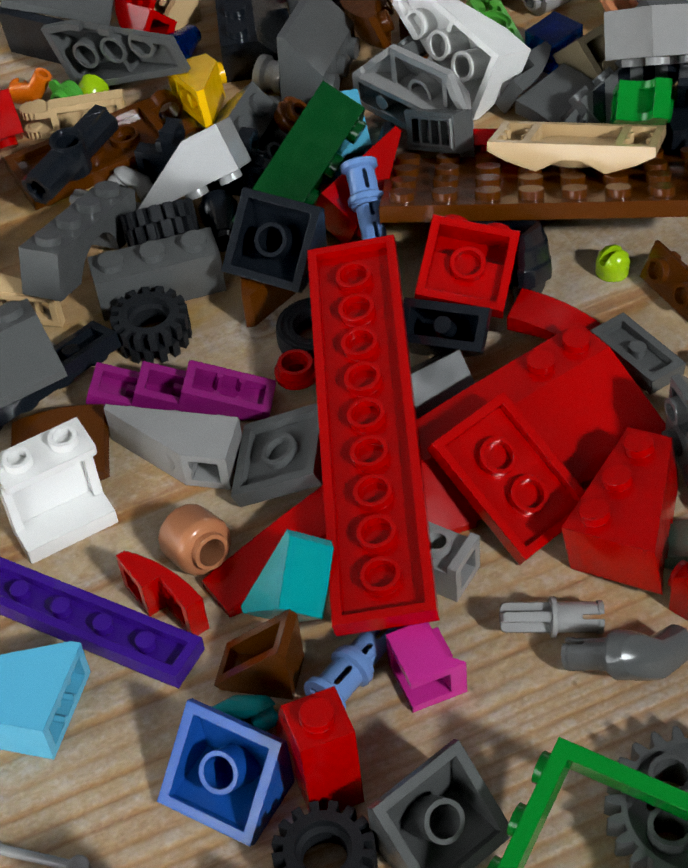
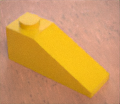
M204 53L186 59L191 67L188 73L170 75L167 78L171 92L182 103L183 110L205 128L214 125L226 95L223 84L227 83V77L221 62H217L214 58Z

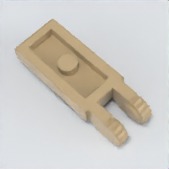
M116 89L50 99L48 102L37 99L25 102L19 106V113L23 120H31L24 128L27 137L38 140L39 138H50L59 129L73 127L94 105L106 107L109 113L127 106L123 90Z

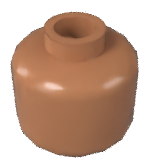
M185 504L174 509L165 518L158 536L159 547L165 557L182 571L193 576L205 575L218 568L228 556L232 541L230 530L225 522L198 504Z

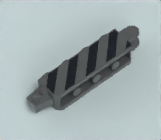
M617 60L615 65L618 69L615 72L609 66L592 81V84L595 86L594 89L590 91L585 85L568 100L572 107L560 119L563 122L609 124L612 93L619 79L647 81L656 77L672 78L673 86L678 81L680 64L622 68L621 60Z

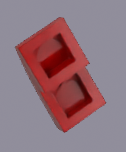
M524 288L521 289L507 316V330L544 339H550L577 322H580L588 330L601 325V323L563 301Z
M123 551L116 555L125 587L149 616L167 607L187 632L198 636L210 628L203 598L180 576L163 565L135 553Z

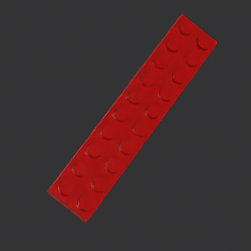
M394 234L307 250L326 540L332 541L334 546L329 578L331 620L334 633L337 637L440 621L398 253Z

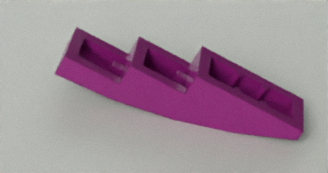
M190 359L186 371L142 361L140 372L97 362L87 393L86 404H110L211 415L220 414L239 417L240 421L261 420L270 416L277 380Z

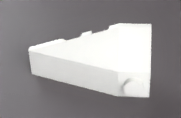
M393 0L392 5L413 40L419 39L428 53L429 57L427 59L452 70L468 90L473 120H478L495 104L510 82L522 74L531 49L507 28L460 0Z

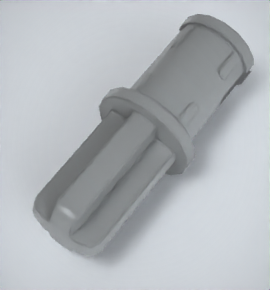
M550 596L548 602L502 603L499 609V623L501 631L504 633H549L550 638H556L558 633L603 634L605 619H583V615L605 614L602 600L557 602L555 596Z

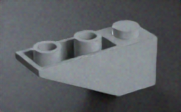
M228 117L182 140L138 209L148 208L151 205H159L168 201L173 202L183 196L193 201L209 192L207 184L218 180L220 185L223 186L243 176L240 168L252 160L231 118Z
M105 404L104 412L113 441L185 485L226 490L232 489L242 439L239 417Z

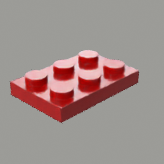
M504 391L435 440L427 448L430 455L519 565L562 532L561 527L585 492Z

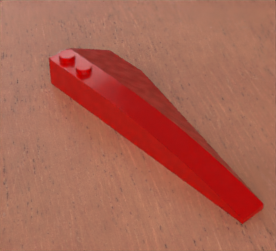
M577 322L417 419L428 521L456 533H462L477 527V521L482 519L430 455L427 448L431 443L503 391L577 482L581 483L584 488L590 485L627 427L661 435L662 431H665L666 423L612 349L580 322ZM323 485L279 517L201 580L203 587L229 618L243 613L241 609L242 603L287 529L326 539Z

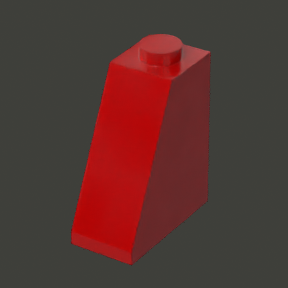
M335 686L281 705L275 726L276 733L279 738L287 741L293 774L309 813H311L309 802L319 800L320 810H327L328 800L338 801L340 811L344 810L347 804L352 807L365 802L355 730Z

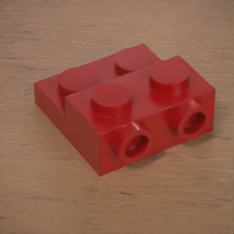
M433 214L414 298L487 307L492 309L491 317L503 319L521 231L512 230L507 225L501 223H489L486 225L471 222L455 214L445 216Z

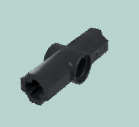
M94 105L73 127H66L55 131L49 138L51 150L21 180L24 191L35 202L47 205L69 181L80 180L89 175L92 171L91 157L119 129L116 117L111 115L106 107Z

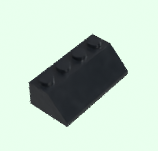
M215 0L220 47L227 83L251 80L255 62L261 54L271 55L274 60H278L276 37L289 18L287 1Z

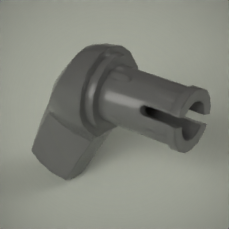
M671 624L651 636L631 630L614 629L606 637L565 638L566 643H562L561 661L567 671L599 670L606 671L615 680L653 681L666 678L688 660V631L686 628Z

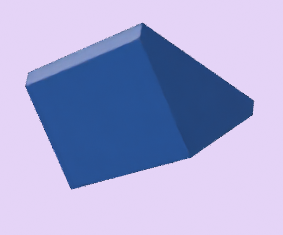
M193 698L188 699L157 802L251 847L256 844L295 782L287 741Z

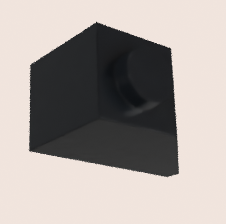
M404 298L403 305L408 348L412 354L435 356L460 349L463 358L483 355L492 315L491 308Z

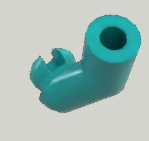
M234 695L212 706L242 721L250 719L253 726L264 731L276 726L278 713L273 707L276 703L267 695Z

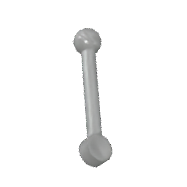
M0 841V855L53 868H91L88 858L84 855H76L71 859H66L2 844Z

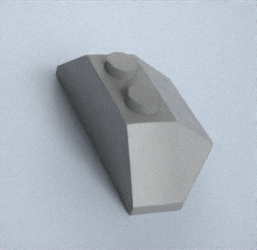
M394 43L352 73L353 89H358L360 101L365 110L405 130L406 109H472L468 90L452 70ZM426 120V124H427V137H428V140H429L428 120ZM436 121V122H437V136H438V140H439L438 121ZM446 122L447 140L449 141L448 122ZM475 147L474 150L460 153V157H475Z

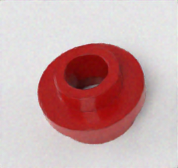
M292 349L284 352L278 358L274 368L276 382L288 390H302L313 385L316 382L315 362L311 354L301 349Z

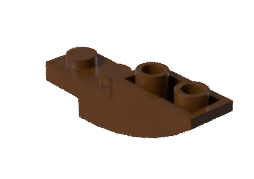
M339 0L347 16L354 22L355 31L363 41L381 49H386L391 45V31L395 30L391 18V15L394 14V8L390 0Z

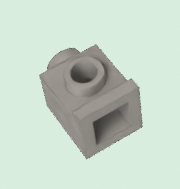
M429 522L436 592L441 596L458 602L480 568V536L470 532L468 537Z

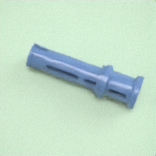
M374 156L355 157L340 165L341 174L346 175L350 197L347 199L348 207L357 214L362 240L387 236L384 223H380L379 205L384 192L379 190L375 173L378 163L377 158Z
M399 627L388 628L379 639L376 636L381 630L362 632L350 645L336 648L331 654L332 662L318 677L312 676L304 683L306 696L335 686L346 709L345 702L359 686L364 687L368 685L372 680L373 666L387 651L386 634L396 631ZM338 679H342L339 684H335Z

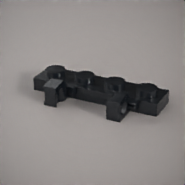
M167 117L162 129L158 131L159 137L155 144L139 142L134 151L138 172L149 176L153 184L181 141L185 139L182 119ZM241 127L238 132L252 160L240 168L243 176L223 186L220 185L218 180L207 184L209 191L220 189L228 191L231 195L241 196L243 187L253 189L271 159H267L266 151L259 150L260 140L257 128Z

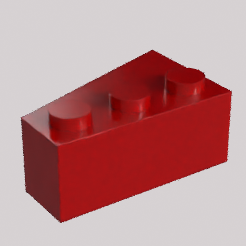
M627 427L561 527L571 569L657 594H663V572L665 559H668L669 551L668 537L670 524H673L679 483L673 437Z

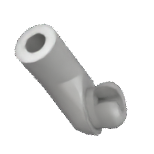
M124 165L114 168V174L109 176L108 181L117 182L120 187L128 188L129 186L135 189L142 203L154 185L150 177Z

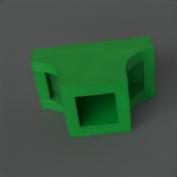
M656 77L647 81L619 79L612 93L609 124L665 125L670 123L674 101L671 99L673 79Z

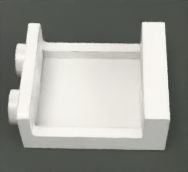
M77 417L0 452V497L13 533L31 564L118 523L116 511L102 490L93 456L97 454L96 445Z

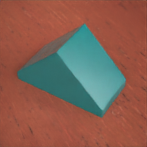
M287 529L242 603V612L248 615L271 619L290 609L298 615L299 622L322 620L324 618L334 550L332 541Z

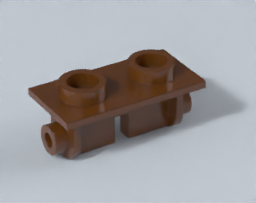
M656 240L639 276L688 322V266L681 261V256L676 251H670L661 241Z

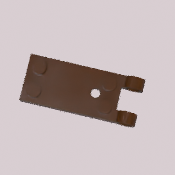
M161 89L147 99L110 113L116 117L119 129L91 157L92 171L90 174L80 180L69 181L47 205L35 202L24 191L21 180L51 150L49 139L3 158L7 170L35 210H39L73 195L75 189L86 190L95 186L98 182L107 181L109 176L114 174L113 169L118 166L124 165L131 169H136L137 164L134 151L139 142L155 144L159 137L158 131L165 124V119L167 117L179 119L183 112V106L170 90ZM171 102L167 110L159 112L164 104ZM189 117L182 119L185 136L192 131H195L194 134L204 130L195 119Z

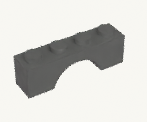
M114 181L98 182L20 245L18 249L23 294L62 302L82 284L84 264L91 245L121 249L126 244L120 216L136 210L135 189L120 187Z

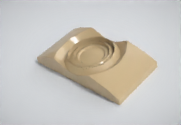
M503 121L487 141V152L506 162L534 172L553 165L566 168L592 167L603 174H608L637 166L655 158L666 136V125Z

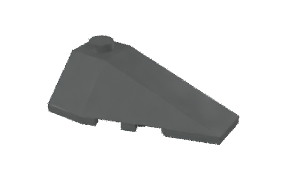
M72 19L46 24L41 28L42 33L68 77L77 85L85 74L96 75L102 78L108 86L188 73L191 69L173 35Z

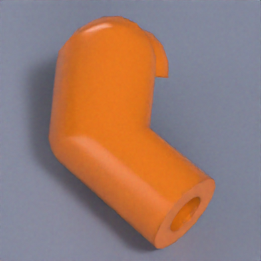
M38 67L35 69L29 83L26 80L19 82V78L11 80L8 89L13 102L24 104L25 102L42 99L52 79V74L48 70Z

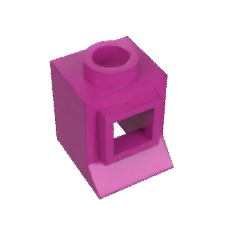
M429 622L401 626L396 631L386 634L388 664L413 713L467 692V664L465 661L453 658V654L438 627L432 629Z

